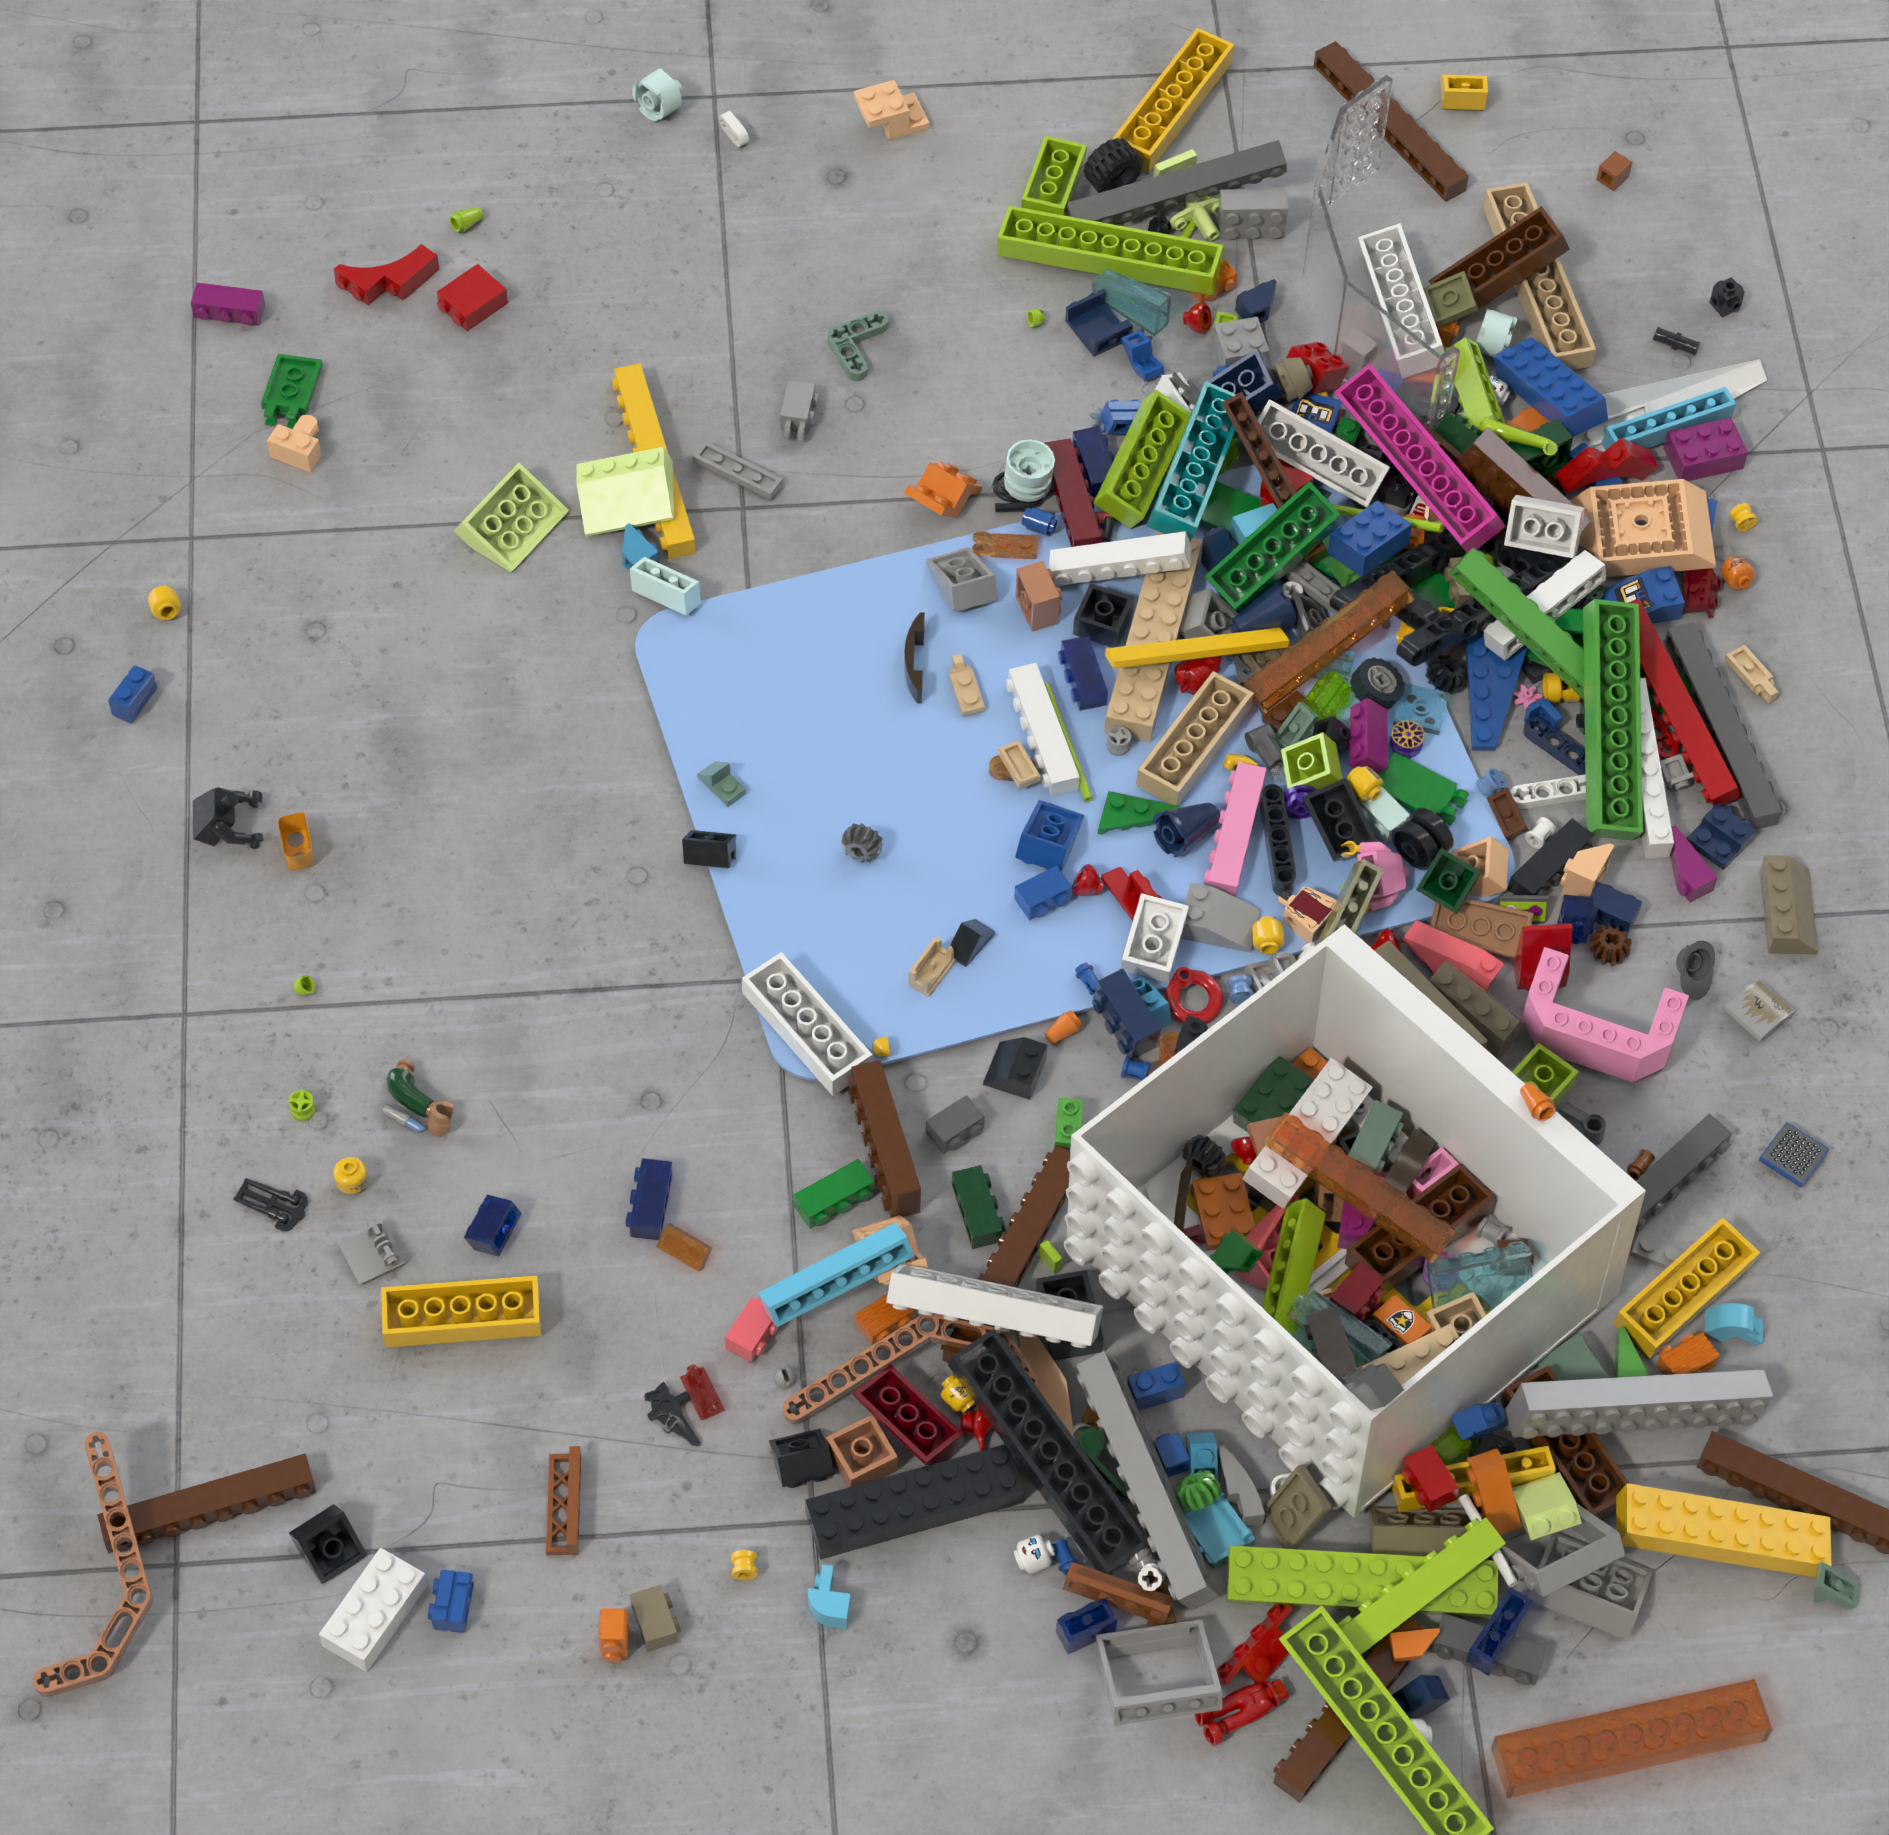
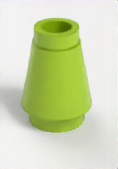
M478 206L455 211L449 218L450 225L455 232H465L483 219V212Z

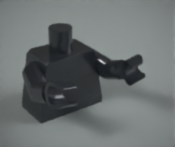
M216 787L193 800V839L211 846H215L220 839L227 844L245 845V843H250L252 849H257L260 846L259 842L264 840L262 833L246 835L242 832H235L231 827L235 823V806L238 803L248 802L251 807L258 808L259 802L262 803V793L253 790L245 794L243 791Z

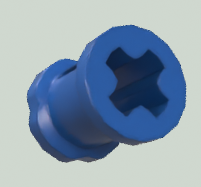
M1126 1056L1121 1071V1078L1127 1076L1142 1081L1148 1076L1151 1063L1134 1061L1129 1056Z

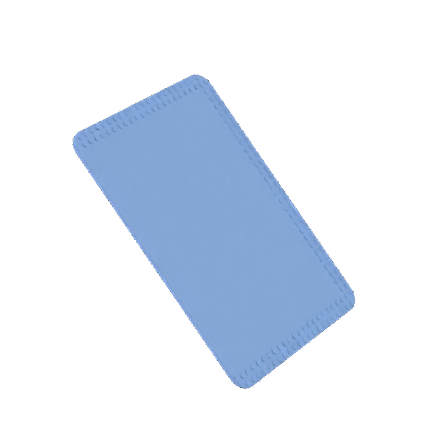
M1255 464L1218 474L1216 481L1262 499L1260 488L1263 479ZM1313 478L1314 485L1328 492L1326 499L1331 504L1355 508L1351 498ZM1157 491L1144 519L1131 529L1113 517L1115 526L1110 542L1156 536L1157 531L1146 525L1158 498ZM1094 504L1093 512L1098 513L1099 511H1102L1106 513L1104 510H1102ZM1060 512L1055 513L1057 526L1054 533L1050 532L1048 536L1028 530L1026 526L1018 522L701 600V604L688 615L669 608L650 617L637 634L635 641L636 657L694 828L697 831L736 834V859H732L731 867L728 869L708 866L744 975L752 972L782 952L872 1053V1062L881 1060L882 1065L1058 1019L1063 1012L1067 1013L1069 1010L1076 1014L1094 1009L1092 1005L1094 995H1090L1081 979H1077L1075 969L1080 964L1087 962L1093 966L1092 971L1098 980L1121 969L1122 957L1133 921L1105 884L1098 895L1077 896L1072 892L1071 900L1062 907L1057 906L1049 910L1044 916L1035 917L1031 920L1026 917L1014 900L1016 885L1046 871L1043 867L1026 864L1022 860L1015 858L1021 833L1039 800L1084 815L1075 842L1062 870V874L1071 886L1081 868L1086 864L1092 865L1097 870L1100 881H1102V874L1118 867H1122L1128 877L1131 872L1139 870L1143 877L1149 880L1153 890L1162 899L1184 905L1190 882L1208 886V884L1204 883L1206 869L1211 870L1212 864L1209 863L1210 853L1212 849L1216 850L1217 848L1214 838L1216 830H1221L1223 824L1218 823L1186 853L1179 857H1173L1174 854H1167L1160 848L1153 831L1157 830L1156 825L1140 828L1133 827L1124 831L1118 828L1107 830L1106 834H1098L1108 791L1167 803L1136 786L1137 771L1194 695L1187 691L1185 693L1180 691V685L1176 681L1174 670L1175 666L1181 661L1172 662L1151 743L1131 739L1130 749L1125 755L1115 756L1108 752L1106 746L1108 733H1104L1105 718L1119 668L1113 669L1105 656L1106 648L1112 647L1073 635L1074 617L1090 583L1134 597L1133 615L1118 647L1125 646L1145 574L1058 586L1062 593V600H1060L1061 614H1059L1058 624L1032 632L1015 597L1017 568L1043 561L1046 568L1049 569L1050 550L1071 547ZM1341 515L1344 519V522L1341 525H1343L1345 522H1347L1353 517ZM1200 522L1193 538L1203 540L1204 533L1213 527ZM1099 524L1098 528H1102L1103 524ZM1228 534L1234 550L1238 544L1233 536ZM969 547L995 575L998 600L992 601L987 605L968 608L963 612H954L945 602L926 563V559ZM1200 559L1191 595L1210 588L1225 601L1205 578L1208 571ZM1321 573L1340 589L1343 588L1337 579ZM1283 576L1276 583L1283 587L1285 583L1291 581ZM1303 591V593H1302L1303 595H1305V596H1307V597H1309V598H1312L1311 596H1309L1307 593H1305V592ZM1377 604L1375 612L1391 623L1390 628L1384 629L1381 621L1376 618H1369L1367 614L1353 630L1326 609L1338 642L1307 650H1302L1294 627L1283 629V632L1290 640L1289 643L1304 665L1290 675L1261 685L1265 692L1263 696L1255 691L1264 707L1265 713L1297 690L1313 704V711L1319 716L1317 721L1335 716L1350 729V707L1360 702L1351 690V675L1368 658H1381L1386 662H1390L1402 675L1405 691L1391 709H1387V762L1393 755L1390 737L1394 725L1405 720L1418 723L1424 730L1422 750L1416 757H1404L1457 783V789H1463L1469 793V796L1466 798L1468 802L1464 808H1459L1452 802H1449L1447 805L1457 809L1456 819L1453 824H1446L1454 840L1453 847L1448 852L1452 854L1455 849L1492 836L1509 849L1507 890L1510 878L1515 870L1513 853L1486 799L1487 797L1481 794L1477 788L1476 782L1479 778L1439 690H1435V686L1428 684L1429 679L1425 676L1426 669L1428 668L1426 662L1414 667L1396 654L1398 647L1396 632L1400 631L1401 620ZM920 612H925L924 645H914L913 670H923L922 703H916L905 679L904 650L906 637L912 622ZM1180 634L1179 640L1185 639V638ZM961 654L965 666L970 665L971 669H973L985 705V712L961 716L949 679V669H953V655ZM1223 655L1220 664L1221 670L1217 673L1236 683L1234 661L1229 660L1227 655ZM1037 663L1043 682H1048L1053 691L1093 796L1092 801L1084 802L1080 789L1051 797L1048 788L1043 787L1041 779L1039 782L1018 789L998 755V748L1020 740L1035 767L1036 765L1034 761L1035 752L1028 747L1027 731H1023L1020 725V712H1016L1013 706L1014 696L1012 693H1008L1006 687V679H1009V669ZM1244 672L1245 674L1253 677L1256 680V678L1251 672ZM1408 696H1415L1417 702L1409 704L1406 699ZM1252 702L1250 712L1179 806L1185 807L1210 802L1219 809L1220 814L1221 810L1227 809L1224 799L1226 791H1231L1232 785H1229L1231 771L1223 767L1222 763L1228 754L1246 755L1260 764L1259 767L1267 768L1257 752H1252L1245 741L1246 732L1264 725L1261 713L1254 702ZM1418 707H1423L1426 713L1419 716L1415 710ZM1427 718H1431L1435 724L1432 727H1427L1424 721ZM1315 724L1313 725V727H1312L1311 730H1310L1312 733H1313ZM1350 741L1348 750L1338 753L1342 778H1347L1353 770L1350 767ZM715 761L728 762L730 764V774L746 788V795L729 807L697 777L700 771ZM1284 765L1275 772L1269 771L1268 768L1266 769L1263 788L1269 784H1276L1282 788L1283 792L1288 789ZM1037 769V771L1039 772V774H1040V776H1041V775H1042L1041 769ZM1261 798L1236 898L1260 909L1258 920L1264 916H1271L1280 921L1284 930V945L1274 954H1262L1254 946H1252L1251 953L1181 939L1169 982L1173 978L1175 971L1180 967L1204 971L1215 977L1244 969L1247 964L1268 962L1271 955L1282 953L1297 955L1303 952L1301 948L1307 943L1284 923L1283 916L1286 907L1278 902L1279 896L1272 889L1260 809ZM1287 816L1296 871L1292 894L1296 896L1303 887H1309L1337 900L1341 892V885L1347 880L1354 863L1358 862V857L1333 862L1312 817L1293 819ZM853 823L858 825L863 823L866 827L871 826V829L878 831V835L883 838L882 850L879 856L873 859L871 863L867 861L862 863L858 859H853L851 855H846V851L841 848L842 835ZM1376 837L1377 841L1391 849L1392 853L1399 854L1392 841L1386 844L1381 838ZM1402 858L1403 865L1409 869L1406 888L1399 891V896L1392 905L1371 911V909L1367 910L1366 914L1363 915L1356 935L1360 938L1379 933L1387 927L1394 929L1413 924L1416 920L1420 922L1431 919L1435 901L1416 890L1427 870H1419ZM1505 891L1489 897L1468 895L1467 899L1489 903L1499 898V895H1502ZM977 919L995 931L993 937L967 967L957 961L954 963L930 997L908 986L909 970L935 936L941 939L942 947L947 950L962 922ZM1126 972L1130 980H1133L1140 976L1137 974ZM1180 974V977L1182 979L1188 978L1187 974ZM1145 977L1158 992L1166 990L1169 984ZM756 1009L771 1054L779 1066L798 1078L819 1081ZM887 1036L890 1056L878 1057L873 1053L872 1044L876 1039Z

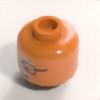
M1742 556L1727 558L1720 570L1721 577L1733 590L1747 588L1755 577V570L1746 558Z

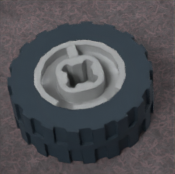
M1372 657V659H1366L1351 675V690L1360 702L1369 698L1384 708L1391 709L1405 691V683L1398 669L1392 666L1390 662H1386L1381 658L1376 659Z

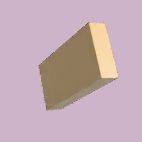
M1020 740L998 748V755L1018 789L1040 781L1041 776Z

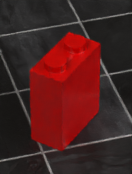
M476 264L437 291V306L440 311L447 313L457 326H461L467 332L508 304L507 289L479 264Z

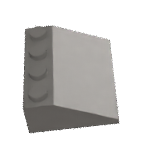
M1558 1532L1552 1533L1538 1570L1588 1544ZM1619 1558L1544 1597L1534 1590H1530L1526 1600L1534 1602L1538 1606L1556 1611L1563 1616L1581 1621L1588 1626L1611 1633L1613 1636L1628 1640L1653 1570Z

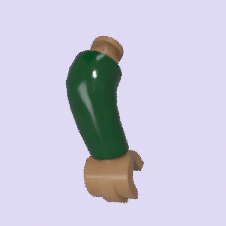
M399 1060L396 1068L390 1070L387 1075L389 1093L408 1110L423 1118L428 1116L427 1128L433 1135L442 1137L445 1133L450 1132L451 1126L448 1118L451 1119L454 1103L448 1101L434 1102L430 1097L421 1092L414 1085L415 1080L412 1075L415 1070L414 1064L409 1060Z

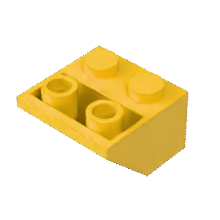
M1440 74L1442 109L1485 110L1488 95L1487 76Z

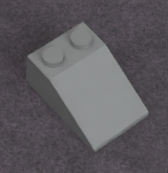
M969 547L926 559V563L945 602L954 612H963L968 608L987 605L992 601L998 600L995 575Z
M1190 882L1185 902L1189 909L1181 939L1251 953L1253 946L1252 925L1258 921L1260 909L1215 887Z

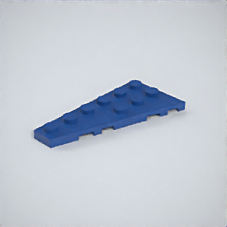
M1485 629L1465 640L1472 751L1496 750L1527 650V646L1524 645L1504 660L1485 646Z

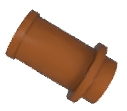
M1642 1149L1633 1164L1628 1165L1627 1174L1636 1181L1654 1161V1154L1649 1150Z

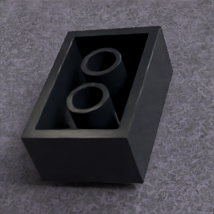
M1087 1270L1036 1279L1035 1292L1095 1304ZM1099 1326L1097 1338L1091 1346L1087 1345L1086 1348L1074 1347L1071 1345V1342L1061 1340L1060 1343L1047 1341L1050 1356L1055 1361L1101 1353L1104 1338L1101 1326Z

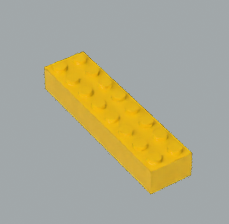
M1196 28L1115 134L1113 139H1125L1143 160V171L1150 173L1232 64L1235 44Z
M1628 1483L1616 1495V1531L1619 1532L1623 1546L1815 1578L1817 1577L1818 1563L1823 1562L1831 1567L1830 1517Z

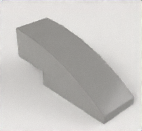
M1218 1446L1217 1463L1225 1498L1230 1505L1237 1504L1239 1516L1247 1527L1263 1525L1265 1512L1254 1483L1235 1456L1224 1446Z

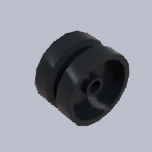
M1417 808L1406 818V821H1403L1392 830L1391 834L1392 842L1397 852L1406 862L1419 870H1428L1440 848L1448 852L1454 844L1452 833L1445 822L1434 812L1426 808Z

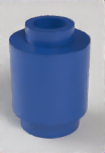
M1033 507L1032 509L1027 508L1025 510L1021 524L1026 526L1028 530L1048 536L1050 532L1054 533L1057 520L1055 519V514Z

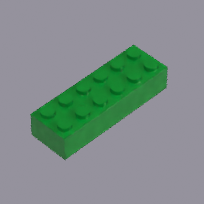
M1309 481L1206 574L1205 578L1238 614L1271 585L1278 582L1330 535L1332 531L1341 525L1344 519Z

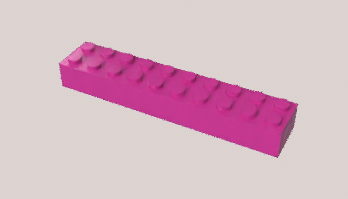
M1370 363L1334 392L1466 553L1472 548L1477 550L1506 527L1496 512Z

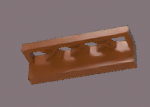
M569 1446V1454H549L546 1555H579L582 1459L580 1446ZM555 1462H569V1470L561 1476L555 1470ZM563 1483L568 1488V1495L560 1500L554 1494V1490ZM560 1508L567 1512V1520L561 1525L553 1519V1515ZM561 1532L566 1537L567 1547H552V1540Z
M1071 1562L1063 1585V1590L1165 1625L1173 1601L1171 1596L1157 1591L1144 1590L1140 1585Z

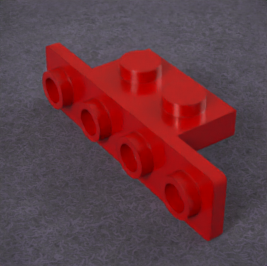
M1118 867L1101 876V880L1132 921L1134 920L1141 893L1162 899L1153 890L1149 880L1143 877L1139 870L1131 872L1128 877L1122 867Z
M1276 1604L1272 1606L1266 1614V1619L1250 1631L1251 1636L1234 1649V1655L1231 1659L1218 1667L1216 1671L1220 1685H1227L1241 1668L1255 1684L1263 1683L1289 1652L1279 1640L1284 1634L1278 1626L1293 1610L1290 1604Z

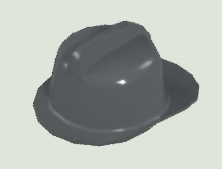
M1704 940L1686 945L1676 958V966L1681 973L1680 982L1682 990L1692 999H1700L1705 996L1712 982L1715 951L1714 947Z

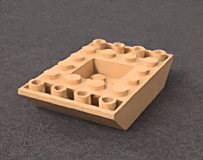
M1684 479L1589 487L1570 500L1575 506L1585 507L1584 514L1591 522L1581 532L1579 544L1594 553L1595 557L1605 564L1606 577L1637 575L1649 569L1671 566L1673 572L1716 568L1706 491ZM1638 520H1644L1647 522V524L1640 526L1637 525L1635 522Z

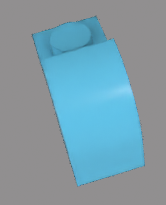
M1726 1303L1705 1310V1333L1721 1342L1739 1337L1754 1346L1763 1343V1320L1754 1315L1753 1307L1739 1303Z
M823 1565L821 1574H816L814 1589L808 1588V1607L810 1613L815 1620L825 1626L847 1629L851 1594L831 1591L834 1577L833 1566Z

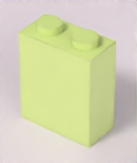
M1560 1472L1512 1488L1520 1520L1530 1540L1582 1524L1575 1499Z

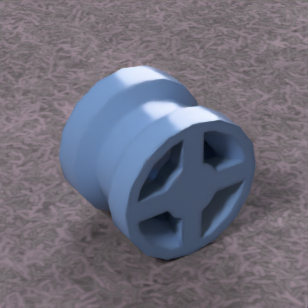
M1491 768L1486 772L1485 777H1480L1477 780L1476 785L1481 794L1488 798L1496 794L1498 790H1503L1507 786V781L1498 770Z
M1235 975L1227 980V986L1231 990L1229 1000L1232 1003L1242 1004L1254 994L1253 990L1250 989L1252 986L1250 976Z

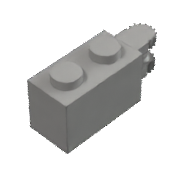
M788 380L780 414L781 430H784V439L789 440L791 431L797 432V440L803 442L805 433H808L809 424L813 425L815 411L812 410L813 407H817L819 393H815L814 383Z

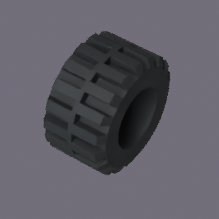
M1110 139L1106 143L1101 144L1088 157L1083 173L1098 193L1135 183L1143 169V160L1125 139Z

